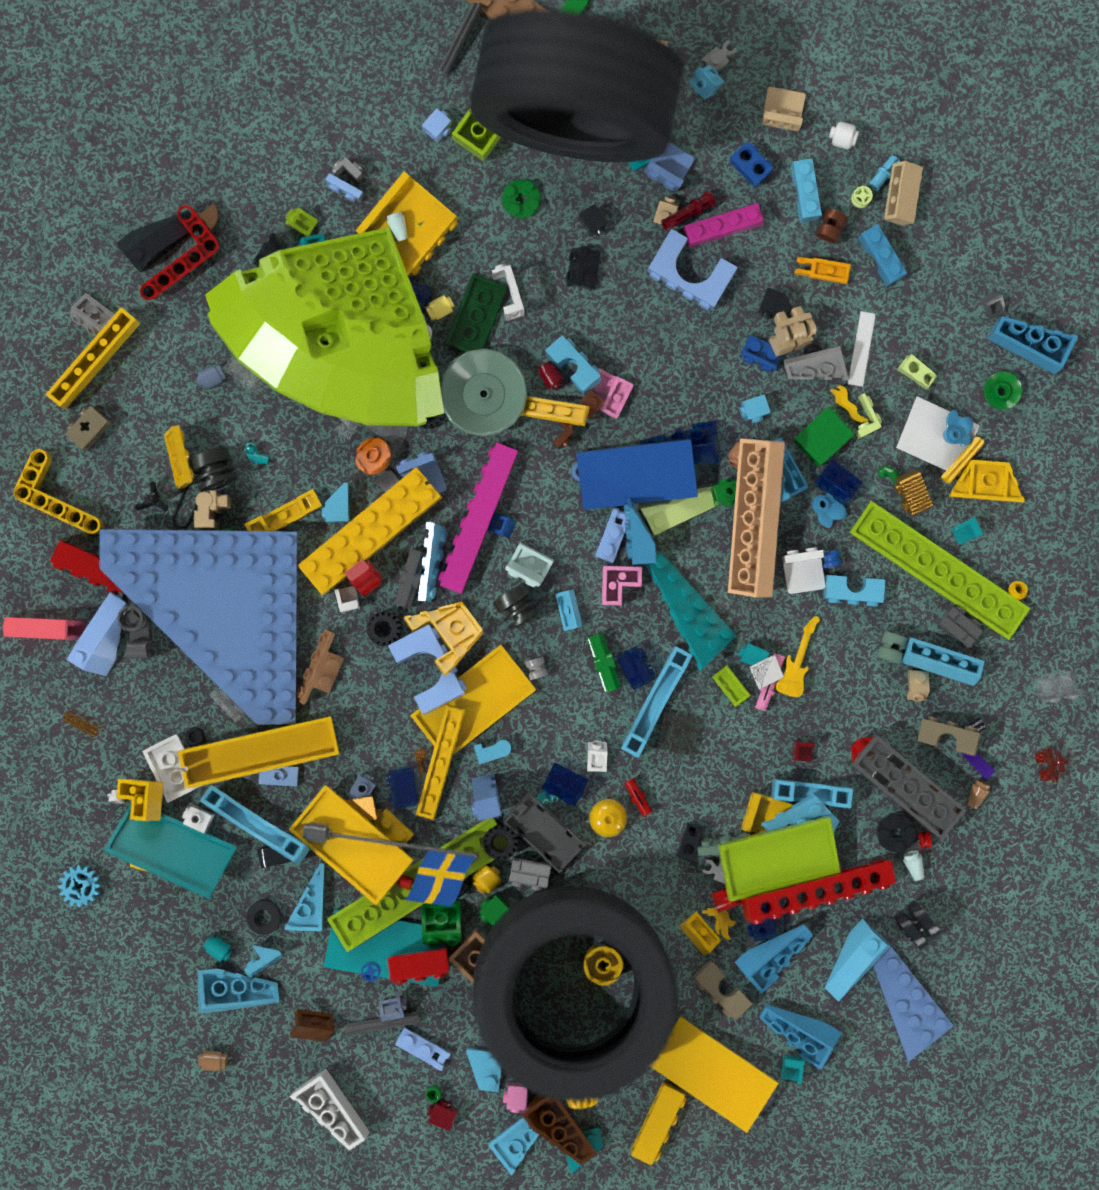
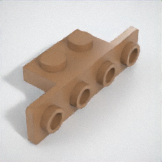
M326 629L318 639L319 644L316 651L312 653L309 668L304 672V680L296 691V700L304 705L313 687L330 693L344 659L339 655L328 652L335 633Z

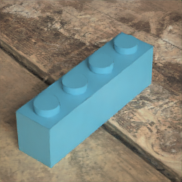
M911 637L908 640L906 649L903 650L904 655L901 663L972 686L980 680L985 662Z

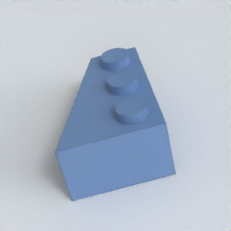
M490 774L472 778L474 802L471 808L473 817H477L478 821L501 816L502 806L495 775Z

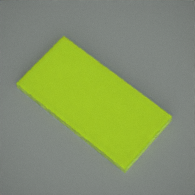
M829 816L718 844L727 896L730 902L841 873L831 818Z

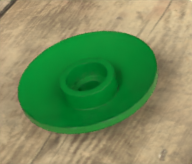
M1004 371L997 372L986 380L983 389L984 397L988 404L996 409H1010L1019 402L1022 396V386L1015 375ZM999 388H1002L1004 390L1003 395H1000L998 393Z

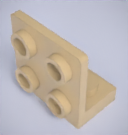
M768 87L761 125L799 131L803 120L801 117L805 93Z

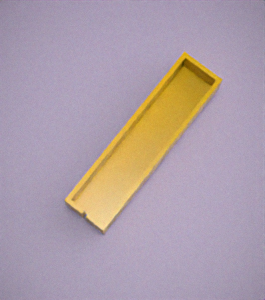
M416 467L298 565L321 595L329 593L347 578L345 575L347 570L362 559L365 561L369 560L443 498L432 484L426 485L430 481L419 468Z
M332 716L177 751L181 768L187 767L188 771L182 772L185 789L340 754Z

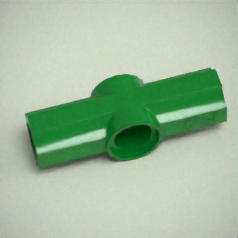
M601 633L588 637L589 646L594 656L592 658L597 673L600 675L605 693L621 688L615 671V662L611 652H609L604 634Z

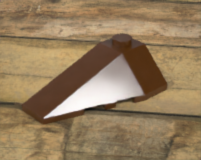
M538 1094L521 1113L532 1131L562 1150L563 1153L578 1164L583 1165L597 1154L561 1100H556L554 1097L550 1099Z

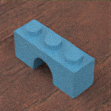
M878 224L860 234L858 240L866 253H870L875 259L878 266L877 271L886 287L907 274Z

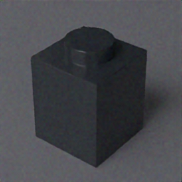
M595 204L579 214L578 219L591 237L594 235L598 237L606 231L607 221Z

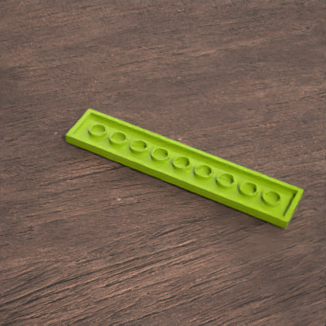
M873 501L869 502L849 532L956 606H960L972 617L1006 640H1010L1030 610L1021 601Z
M494 818L483 820L440 847L441 849L479 853V858H474L464 878L494 860V858L488 856L483 846L486 832L497 825ZM497 835L493 840V845L498 850H504L508 846V841L504 835ZM423 859L407 868L403 874L413 878L415 882ZM414 882L409 890L395 883L378 905L372 903L367 897L362 896L327 919L347 952L424 904L422 902L405 900L413 888Z

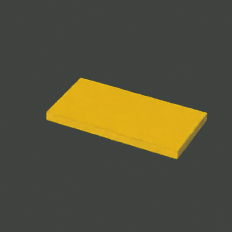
M502 645L498 646L458 678H462L466 685L464 691L466 694L448 704L466 710L453 755L536 690ZM446 705L427 715H423L420 708L410 715L434 747Z
M324 785L289 829L375 905L380 903L414 861L399 846L331 837V840H327L325 844L307 841V839L303 838L304 824L317 822L329 824L332 833L392 841L328 785Z
M680 1016L672 1030L671 1036L668 1037L669 1041L664 1051L660 1052L659 1059L650 1067L747 1133L779 1082Z

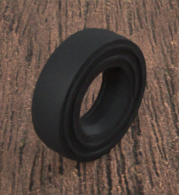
M258 900L247 911V925L256 934H270L280 925L281 911L270 900ZM260 910H267L271 914V921L268 924L263 925L257 921L256 915Z

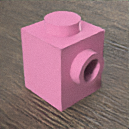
M508 1082V1091H504L503 1103H507V1109L510 1112L521 1113L526 1108L527 1089L522 1084Z

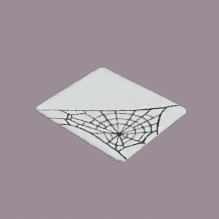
M775 655L750 667L758 689L784 677Z

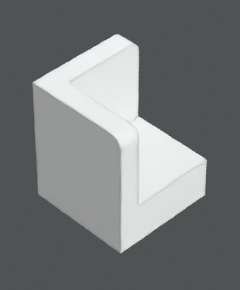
M354 586L335 589L340 612L360 608L357 591Z

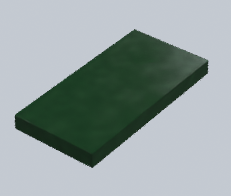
M472 273L445 345L465 353L467 351L484 349L508 287Z

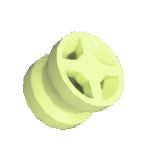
M867 186L858 187L851 197L853 205L857 208L866 207L872 200V191Z

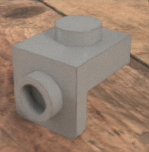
M346 157L343 160L339 159L333 166L334 169L332 171L336 177L346 170L358 183L364 178L361 173L363 169L356 162L352 164Z

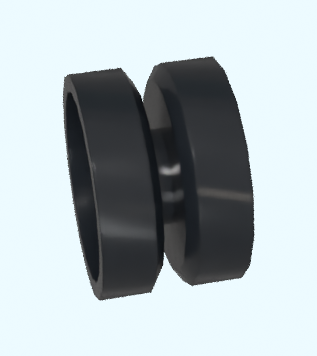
M913 900L906 906L907 912L912 917L911 919L902 911L898 912L893 919L908 940L913 942L919 950H923L928 945V940L923 932L934 940L942 932L920 905Z

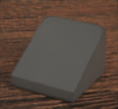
M997 291L980 299L990 320L1007 312L1003 296Z
M390 468L375 479L384 492H387L400 481Z

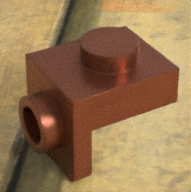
M589 390L579 405L589 406L590 410L587 418L592 420L605 401Z
M558 422L564 431L552 443L557 449L560 447L564 449L571 442L569 438L574 434L572 430L574 426Z

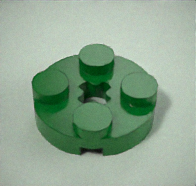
M515 180L504 188L502 196L503 207L508 214L515 218H529L538 209L540 193L531 181ZM518 195L526 196L527 199L524 200V204H521L520 201L516 202Z

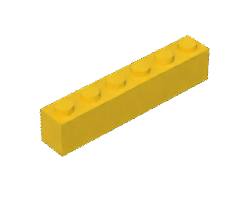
M121 307L45 395L59 407L66 410L141 323Z

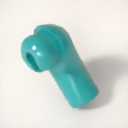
M249 442L245 445V454L251 462L269 464L270 456L260 454L254 443Z
M554 790L541 792L537 799L545 805L546 803L557 802L559 795ZM538 804L537 807L542 811L543 808Z

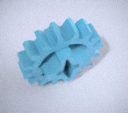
M82 864L77 866V870L72 866L70 867V872L67 870L63 872L66 877L59 878L63 882V884L58 886V888L63 890L59 895H65L64 902L70 900V906L75 905V903H77L78 907H82L83 903L87 906L90 904V901L96 900L94 895L100 894V891L97 890L98 887L102 886V884L97 883L100 876L95 877L96 870L90 872V866H86L83 869ZM81 874L86 875V876L88 877V879L82 877ZM69 879H70V880H71V884H70V886L68 887V881H69ZM78 884H83L82 888L76 887ZM90 885H92V889H91V892H90V894H89L88 889H89Z

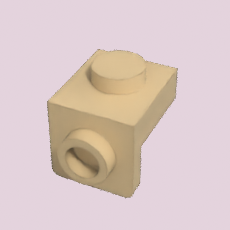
M671 195L662 196L653 222L661 224L662 219L677 212L680 201Z
M909 670L908 700L920 702L927 699L930 692L928 671Z

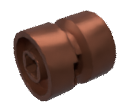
M826 209L821 219L823 223L819 224L815 235L828 243L838 244L842 235L841 229L845 228L849 218L837 210Z

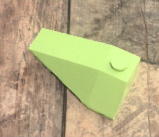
M711 487L697 488L698 497L639 503V509L653 537L716 507L713 502Z

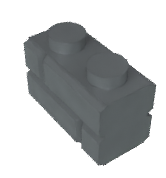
M950 606L936 624L964 648H970L984 630L980 628L981 624L976 619L972 618L970 620L965 616L967 612L960 606Z

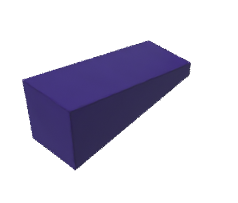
M961 753L983 779H988L996 772L978 753L977 756Z

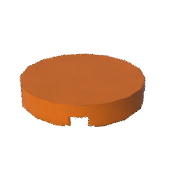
M368 438L357 448L355 463L365 474H379L390 464L392 449L382 438Z

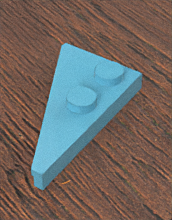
M320 863L286 924L285 930H323L325 863Z

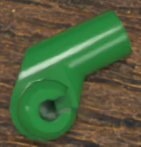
M884 465L877 471L880 478L888 476L896 485L895 478L900 476L897 470Z

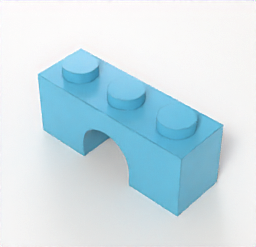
M813 159L793 161L791 173L793 185H796L799 221L802 223L819 220L822 214Z
M562 335L545 352L559 369L567 363H574L578 366L576 373L570 378L572 383L585 396L589 390L595 388L602 381L601 372L595 365L591 366L587 362L589 359L582 351L579 353L575 349L576 345L570 338L566 340Z
M825 576L823 599H828V603H840V600H847V604L851 605L867 602L866 606L878 607V603H884L885 580L865 578L863 579L862 589L854 593L847 587L846 576Z

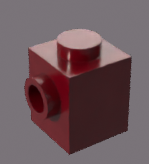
M441 1099V1101L435 1102V1105H430L427 1116H430L428 1123L450 1131L458 1108L451 1106L452 1104L449 1101Z

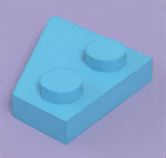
M467 1048L466 1053L479 1090L498 1092L501 1068L493 1060L488 1050Z

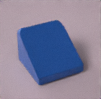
M494 513L488 531L509 539L516 521Z

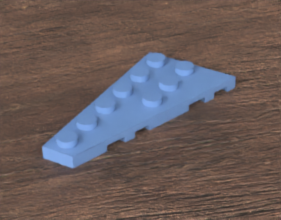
M890 947L873 965V968L875 969L905 1056L909 1062L951 1029L953 1024L893 948Z

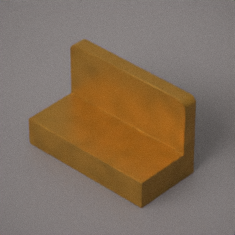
M373 796L345 800L368 820H375L383 816L382 809H376Z

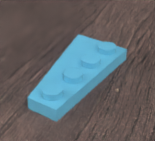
M427 522L426 529H430L429 538H425L424 546L427 547V555L423 557L422 561L425 574L421 575L418 600L432 603V599L436 595V580L440 576L439 564L444 556L442 549L444 542L447 540L448 533L446 527Z

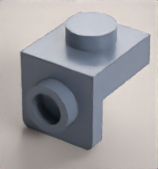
M396 992V998L378 1001L381 1022L404 1018V1010L407 1009L406 1000L401 998L400 992Z

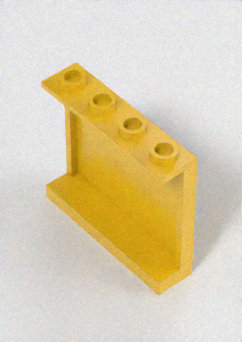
M404 171L355 231L359 234L389 227L387 216L401 211L402 215H405L408 238L397 241L391 229L390 231L407 275L411 277L418 274L422 268L420 265L424 260L428 261L434 254L433 249L445 241L447 232L449 230L453 231L456 228L459 218Z

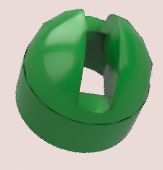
M431 1085L425 1093L426 1099L430 1102L439 1101L442 1090L437 1085ZM433 1090L436 1091L435 1096L431 1095Z

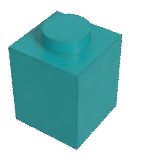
M746 643V646L742 645L738 656H740L739 661L750 666L767 659L769 652L749 643Z

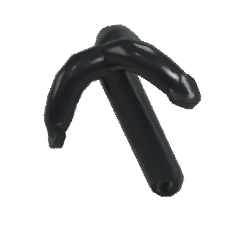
M150 481L151 495L146 494L144 496L145 502L136 504L135 510L140 511L155 505L163 511H167L168 505L157 499L156 483Z

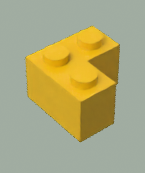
M118 779L116 798L132 800L131 820L160 821L164 782Z

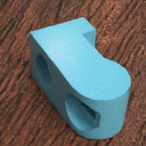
M501 739L496 744L483 748L482 743L474 745L479 764L505 757L511 752V744L505 739Z

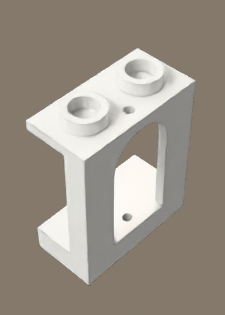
M501 264L496 266L495 270H492L493 280L506 277L514 303L503 307L506 321L524 316V307L511 265Z

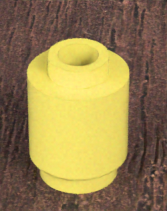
M443 295L428 303L429 305L425 309L433 321L452 313V308L455 306L450 297L446 298Z

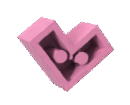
M603 566L602 605L621 606L622 587L642 586V567Z

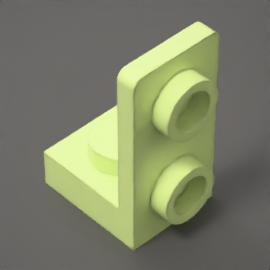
M865 393L861 394L858 398L871 424L865 422L858 426L859 430L855 432L858 439L880 429V424L882 423L879 414L874 413L872 409L873 402L869 396L866 397Z

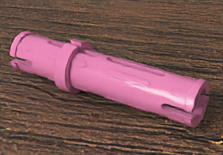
M774 653L781 669L786 657ZM777 681L770 684L765 700L764 696L768 685L759 689L761 692L755 708L767 711L771 696H774L775 692L773 690Z

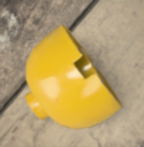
M614 799L598 801L592 807L589 814L591 828L602 837H613L620 834L627 824L625 808Z

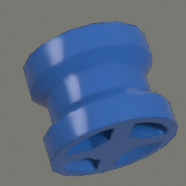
M840 549L823 553L824 568L843 564L839 558Z
M368 962L362 967L361 975L366 981H375L380 975V968L376 963ZM371 965H374L377 969L371 968ZM368 966L367 972H363V969ZM374 972H378V976H373Z

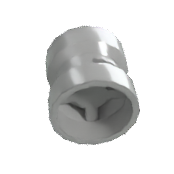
M543 657L525 662L526 667L530 671V680L548 675L547 669L543 665L545 662Z

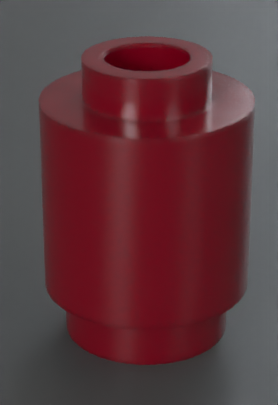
M551 361L544 363L538 368L539 375L548 390L553 389L555 391L563 386L562 382L565 379L557 366L552 364Z

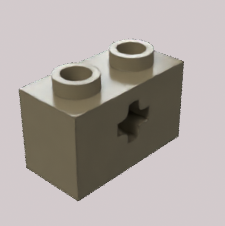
M92 406L84 408L80 413L81 417L76 422H72L67 427V432L65 433L69 439L84 451H87L112 424ZM85 424H88L89 431L85 430Z

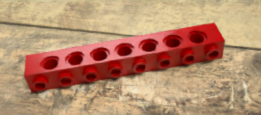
M882 859L841 870V873L743 898L741 902L745 919L753 924H759L764 922L765 918L778 919L787 912L789 914H796L801 912L800 909L818 908L820 903L833 904L837 902L836 899H851L857 893L865 895L872 893V889H888L891 887V884L896 883L891 860ZM872 873H875L876 879L874 882L870 881V876ZM854 878L858 879V884L856 887H853L852 881ZM839 882L840 889L838 892H835L834 885ZM821 887L822 894L817 897L816 890ZM803 892L804 899L799 902L798 894ZM782 897H785L786 904L781 907L779 901ZM767 902L768 908L762 912L761 905Z

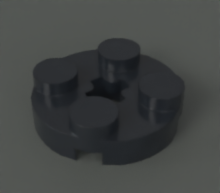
M901 814L885 816L878 823L876 830L879 844L884 849L896 853H901L910 848L916 835V829L911 820ZM892 829H901L899 832L900 837L892 838Z

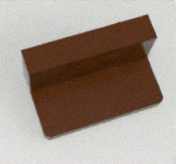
M297 1009L294 1012L295 1027L290 1032L291 1038L325 1042L334 1032L332 1013Z

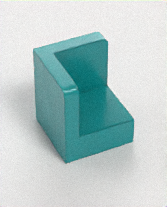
M975 517L950 528L959 545L983 535Z
M783 1055L781 1079L794 1080L797 1084H802L805 1063L803 1058Z

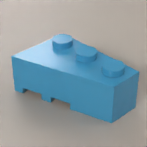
M778 438V439L774 440V441L784 442L782 438ZM786 445L784 448L780 503L809 488Z

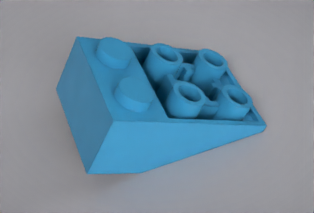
M627 498V505H624V515L626 521H628V523H625V533L627 540H629V542H626L628 559H632L633 565L656 563L653 535L631 499Z

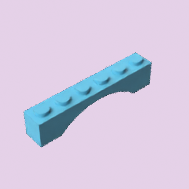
M676 646L673 647L620 747L622 750L639 758L665 704L692 657L690 653Z
M210 785L200 800L205 806L298 866L310 850L302 842L262 819L212 785Z

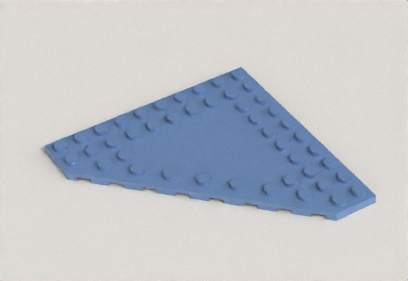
M100 529V569L256 724H296L297 532Z

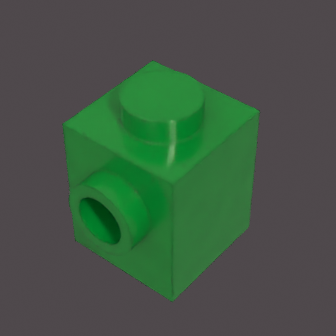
M496 893L491 899L487 897L480 904L482 907L479 911L481 913L480 918L486 924L491 923L494 925L510 907Z

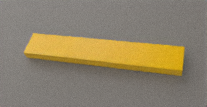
M449 704L446 705L416 815L431 820L436 818L466 709Z

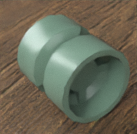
M885 631L881 641L883 646L879 647L877 658L901 664L904 655L902 650L906 649L908 638Z

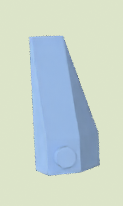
M112 592L108 594L67 658L69 662L82 670L103 676L108 675L117 659V648L121 638V627L117 619L118 613L127 606V601Z

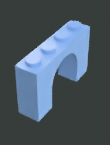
M671 229L648 268L649 276L656 281L661 279L666 282V286L671 290L675 291L678 289L683 292L682 295L689 300L695 299L702 308L713 310L738 267L721 258L707 280L701 283H689L683 280L676 270V260L687 243L688 238Z
M427 625L388 645L398 664L423 653L432 654L437 659L448 653L445 644L441 645L438 640L440 638L439 633L431 625ZM456 666L446 677L441 672V677L435 686L414 697L423 715H427L466 694L464 691L466 689L462 678L458 679L455 674L458 671Z

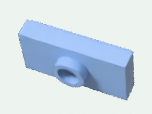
M286 766L259 772V784L298 786L299 767Z

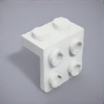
M813 547L807 548L805 553L793 550L787 551V555L782 556L786 587L789 594L825 588L821 558H824L823 550Z

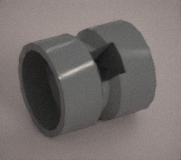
M126 606L118 613V623L124 630L140 631L148 623V616L138 606Z

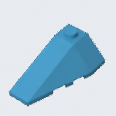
M803 924L749 949L735 963L762 994L780 977L778 973L784 966L788 967L791 962L789 960L793 954L799 953L813 935Z

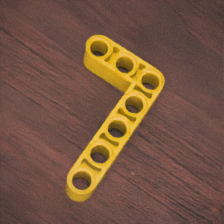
M41 449L34 450L14 488L15 498L87 533L100 534V529L105 527L104 522L100 518L39 490L51 465L52 456L47 451ZM44 454V462L39 463L38 456ZM35 471L37 476L35 480L31 481L30 473ZM27 488L28 495L27 497L22 498L21 492L23 489ZM44 496L46 502L43 506H40L38 501ZM61 504L63 511L61 514H57L56 507ZM75 513H79L80 520L75 523L73 516ZM93 521H97L98 527L92 531L90 524Z

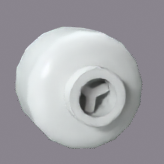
M839 122L836 127L832 126L829 138H832L833 146L850 149L851 146H855L859 131H856V126L853 124Z

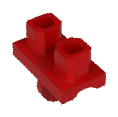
M726 888L711 894L718 913L742 904L741 899L730 902Z

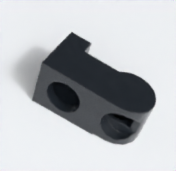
M687 823L675 856L694 861L703 827Z

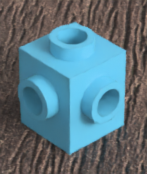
M710 65L703 69L699 67L693 73L694 78L689 82L693 86L694 91L700 94L704 100L712 96L724 83L718 72Z

